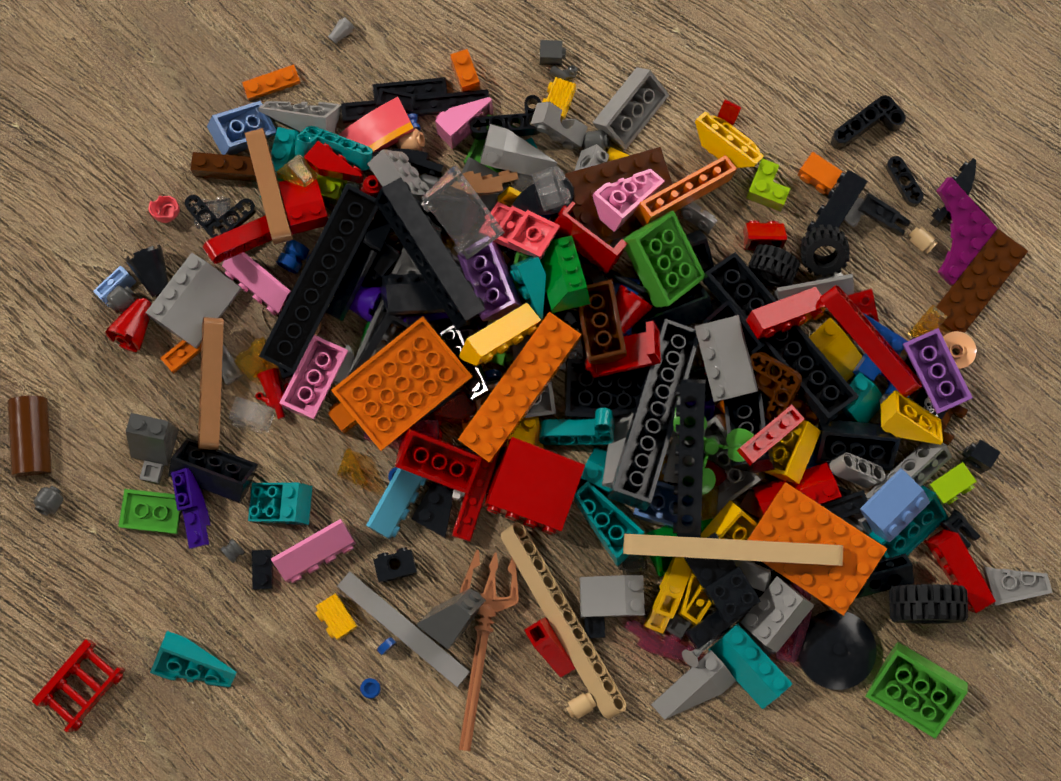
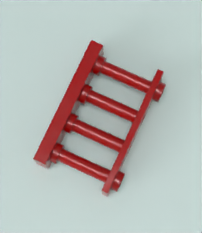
M85 639L32 700L36 706L43 707L48 705L69 724L64 729L65 732H76L83 725L82 720L112 685L118 684L124 677L122 674L125 672V669L117 667L116 670H113L94 653L95 650L93 648L96 644L89 639ZM84 659L91 660L109 676L102 686L81 669L80 663ZM71 674L77 675L96 692L89 701H86L67 684V678ZM57 690H63L82 707L75 717L54 700L53 695Z

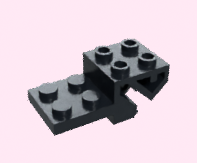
M715 532L706 537L719 539ZM683 557L700 583L707 598L714 604L725 623H728L761 602L742 570L736 566L733 560Z

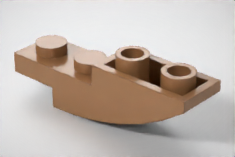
M509 170L499 172V176L493 177L492 174L481 176V173L474 174L473 171L462 173L463 177L456 178V175L445 177V181L440 183V187L463 195H490L504 191L502 184L519 178L517 172L510 173Z

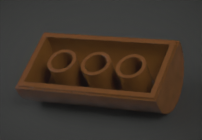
M611 279L587 285L590 304L578 307L588 362L592 364H608L619 361L627 356L613 281Z
M43 396L10 398L8 400L11 477L50 474L51 454L48 398Z

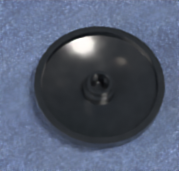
M835 610L824 611L813 616L802 627L796 643L797 659L802 671L812 682L826 689L844 690L860 684L870 674L876 661V642L870 628L862 619L847 611L844 616Z

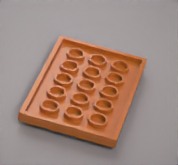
M422 316L331 389V391L378 449L382 451L473 376Z
M786 482L747 539L753 541L843 545V566L761 561L843 616L887 550L886 547Z

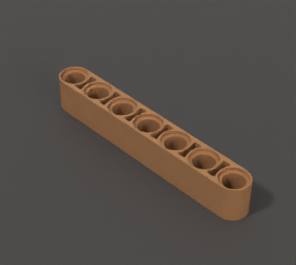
M263 128L246 132L245 137L273 243L276 245L291 241L293 236L265 131Z
M203 317L198 449H219L223 318Z

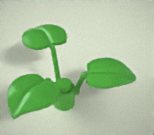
M676 408L673 422L674 431H676V424H680V417H676ZM704 416V430H705V429L707 428V420H706V418H705V416ZM687 417L684 420L687 425H693L696 422L693 417ZM734 429L726 437L727 445L718 444L715 438L704 437L703 450L706 454L703 460L702 495L711 491L716 481L714 472L709 468H705L709 455H714L718 448L728 449V457L731 460L743 462L745 460L737 450L750 440L754 434L746 429ZM688 436L684 440H692L694 438ZM685 476L683 481L690 484L694 479L691 476Z

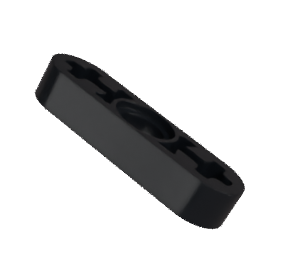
M899 156L891 157L886 164L887 172L905 202L912 207L918 206L924 197L922 190L904 160ZM893 162L894 164H899L898 170L896 167H891ZM900 178H908L910 181L909 185H902ZM912 194L918 196L916 200H911L910 197Z

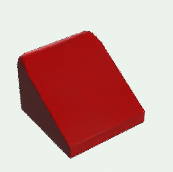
M724 100L718 117L734 125L740 114L741 107L728 100Z

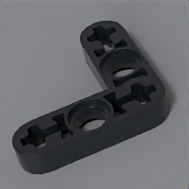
M190 195L185 199V207L211 238L218 236V234H215L214 229L220 230L221 234L240 227L256 212L254 202L246 198L239 201L220 218H217L197 195ZM191 201L197 202L198 207L201 209L199 212L191 205ZM244 205L250 206V209H251V210H250V211L244 210V207H243V206H244ZM237 210H239V212L243 215L242 218L236 212ZM203 214H210L211 219L208 222L204 223L201 221ZM229 216H236L237 222L235 224L227 223ZM222 222H224L225 225L228 227L227 230H226L225 227L221 224Z

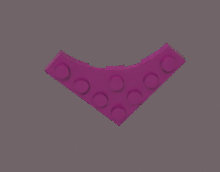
M947 177L936 192L944 202L947 211H950L952 218L950 238H953L951 250L948 251L938 273L949 285H954L998 228L952 177Z

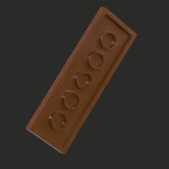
M997 229L929 316L951 332L965 333L1024 258L1028 250Z

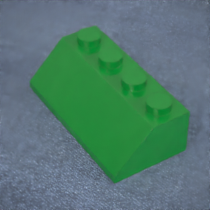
M572 235L552 240L545 251L544 258L540 260L546 273L545 289L552 313L590 304L587 285Z

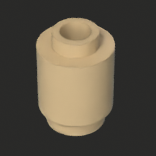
M916 227L909 234L911 237L909 241L926 254L937 244L935 237L923 227L920 229Z
M588 692L586 694L582 693L567 702L569 706L566 709L571 718L576 717L578 720L593 711V708L597 705Z

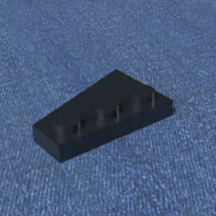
M433 481L414 513L412 520L446 539L454 489Z

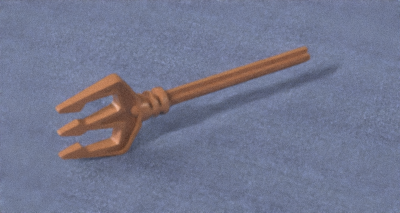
M478 549L475 551L459 594L470 588L473 569L480 565ZM494 553L489 564L490 574L481 594L486 601L477 613L480 618L475 619L479 624L474 626L477 636L459 750L471 751L488 636L494 630L490 627V624L495 623L491 620V617H496V613L516 605L519 600L516 564L512 557L507 568L511 575L509 596L497 597L495 572L498 569L497 553Z

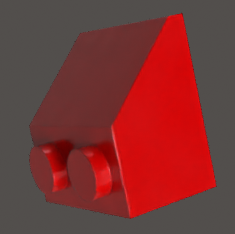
M754 220L749 221L744 226V250H755L756 246L761 244L772 245L782 249L787 240L784 223H779L778 221L760 223V221Z

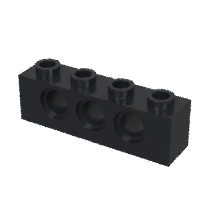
M906 553L880 560L856 598L884 592L895 586L914 584L913 565Z

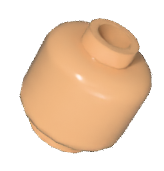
M415 129V131L399 138L396 145L398 149L421 151L425 146V138L422 132Z

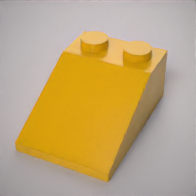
M829 318L809 338L847 382L855 375L853 370L863 356L846 333Z
M897 390L880 404L881 427L885 432L904 439L939 445L943 443L941 419L911 399L903 397Z

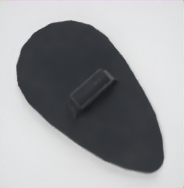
M559 174L549 175L522 191L512 206L525 212L529 210L537 215L559 213L564 205L568 207L573 201L574 188L570 180L565 176Z

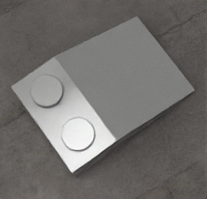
M643 575L580 577L581 617H638L645 615Z

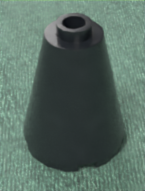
M157 245V249L154 246H150L133 253L134 258L132 259L129 256L125 258L129 267L152 298H157L169 283L161 245Z

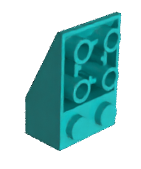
M529 257L511 265L510 275L513 281L518 283L519 288L517 291L520 298L530 305L540 319H543L546 273L539 257Z
M299 482L252 483L248 521L309 525L313 486Z

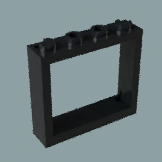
M385 313L349 375L370 359L390 324L403 331L411 325L394 315Z

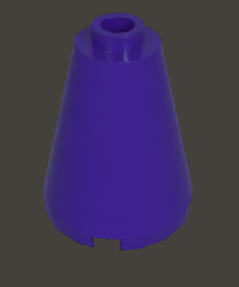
M361 286L349 310L366 321L371 322L381 299V287Z

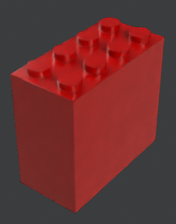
M511 437L505 445L483 506L490 513L496 515L498 513L505 514V518L515 522L516 520H521L524 522L523 525L527 527L542 528L541 532L552 535L561 532L585 464Z

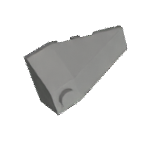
M266 101L258 108L259 112L300 132L308 126H315L332 133L336 130L342 109L340 104L318 102V106L308 105V102L291 105L290 102Z
M490 124L480 164L544 178L555 173L557 161L509 129Z
M712 650L708 651L698 660L699 664L697 667H691L651 704L664 720L721 695L736 681Z

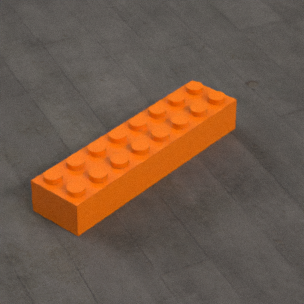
M549 312L458 440L486 461L492 463L583 336Z

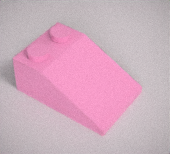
M487 97L449 108L445 112L442 111L435 120L437 134L452 149L455 148L471 133L470 122L474 118L493 114L492 99Z

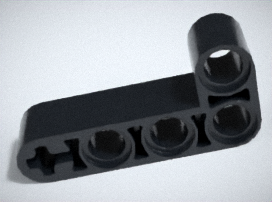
M536 95L526 97L524 102L525 113L474 118L470 122L471 136L476 140H485L488 133L487 126H490V124L507 128L517 136H531L541 133L537 130V127L530 125L535 108L531 109L528 107L530 104L537 105V103H541L540 98ZM514 123L520 124L518 128H514L511 125Z
M883 95L837 128L831 138V145L835 149H843L880 121L889 131H898L905 122L906 115L890 96ZM880 104L886 105L887 109L881 108ZM865 115H871L873 119L870 120ZM892 118L898 119L899 123L893 122ZM855 125L859 130H853L851 126Z

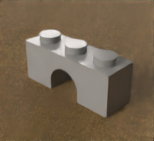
M551 102L537 103L531 124L537 127L539 132L546 133L550 136V139L560 142L566 149L582 147L588 128L577 119L562 120L561 123L562 109Z

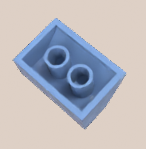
M900 468L860 510L873 533L890 543L930 501L925 491Z

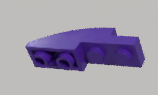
M189 468L171 472L177 511H183L189 549L209 545L206 526H210L211 523L205 500L195 477Z

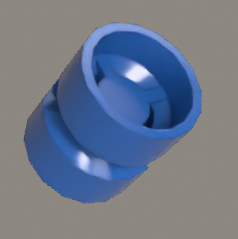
M295 240L287 241L283 247L285 252L280 253L276 264L289 272L298 274L302 266L301 260L306 259L310 250Z

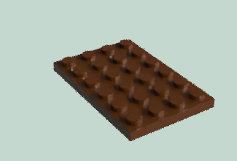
M661 147L562 174V176L570 180L574 188L573 202L576 204L571 212V217L604 242L628 236L643 227L633 214L614 232L600 220L592 195L606 183L610 182L612 184L617 182L618 179H627L632 177L633 174L652 169L664 180V183L652 195L672 185ZM681 209L675 211L678 220L683 219Z

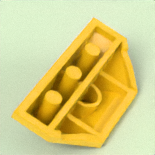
M704 112L695 120L702 147L718 159L726 155L736 168L754 167L764 157L752 140L727 121L710 115L708 112Z

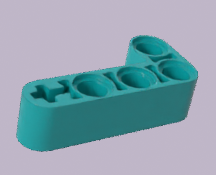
M308 126L297 135L294 153L299 158L304 159L308 151L317 141H320L322 144H328L336 155L340 154L348 161L347 163L352 167L356 166L360 170H368L370 168L367 163L372 159L373 150L366 145L315 126Z
M599 408L595 412V419L543 420L540 423L539 442L544 445H607L613 443L615 429L613 412L608 408Z

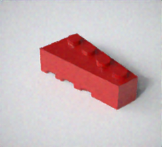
M943 529L924 541L951 582V585H961L966 588L969 611L978 613L996 602L958 533Z

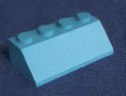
M398 468L366 526L389 540L392 536L395 538L400 530L398 525L401 519L405 520L408 516L410 503L416 501L419 495L417 490L420 485H425L427 479Z

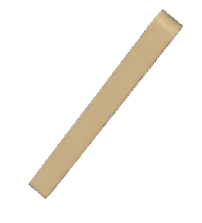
M515 522L501 533V539L601 714L605 718L611 719L626 710V702L523 524Z
M624 534L623 554L843 566V545Z

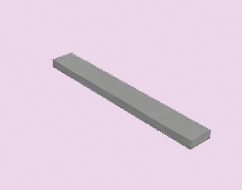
M350 571L338 584L337 587L456 687L470 673V671Z

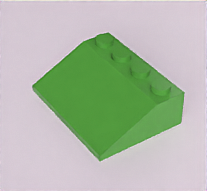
M674 210L637 229L623 239L628 243L625 250L654 307L671 305L704 279L705 273Z
M897 641L865 697L936 739L968 693V683Z

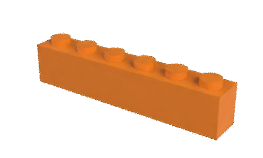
M725 155L641 201L634 215L645 226L673 210L675 212L729 182L737 168Z

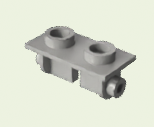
M694 202L681 208L683 218L707 234L710 233L712 227L718 221L715 215L706 210L702 213L699 212L702 207Z

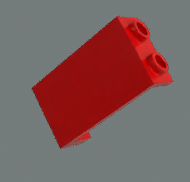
M572 201L568 207L564 205L554 222L560 225L556 236L562 238L572 235L576 251L607 274L617 263L628 243L621 239L612 248L570 216L576 203Z
M654 321L646 322V332L624 337L627 351L625 358L608 364H592L586 359L585 366L587 371H590L595 378L660 364V331Z

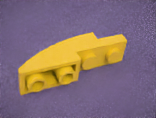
M683 557L672 558L659 586L660 591L644 623L645 627L662 634L670 618L673 619L690 576L691 569Z

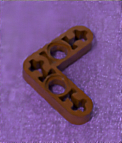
M757 352L750 357L752 368L779 384L766 411V417L771 422L775 419L773 411L782 406L777 412L780 415L792 404L801 386L802 376L764 352ZM761 357L760 361L764 364L758 365L756 358ZM773 365L778 366L780 369L778 376H775L771 371ZM793 376V380L795 381V383L790 384L791 380L787 377ZM781 392H785L788 395L787 402L781 401Z

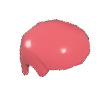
M159 196L156 201H150L148 210L151 216L158 222L169 223L178 216L180 206L176 199L171 196Z

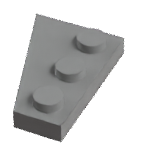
M983 567L988 588L996 600L993 606L1053 593L1047 573Z

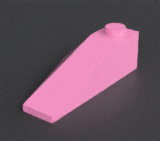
M652 169L633 174L630 178H621L615 183L611 184L609 182L604 184L592 195L600 220L615 232L634 214L639 203L649 198L664 183V180Z

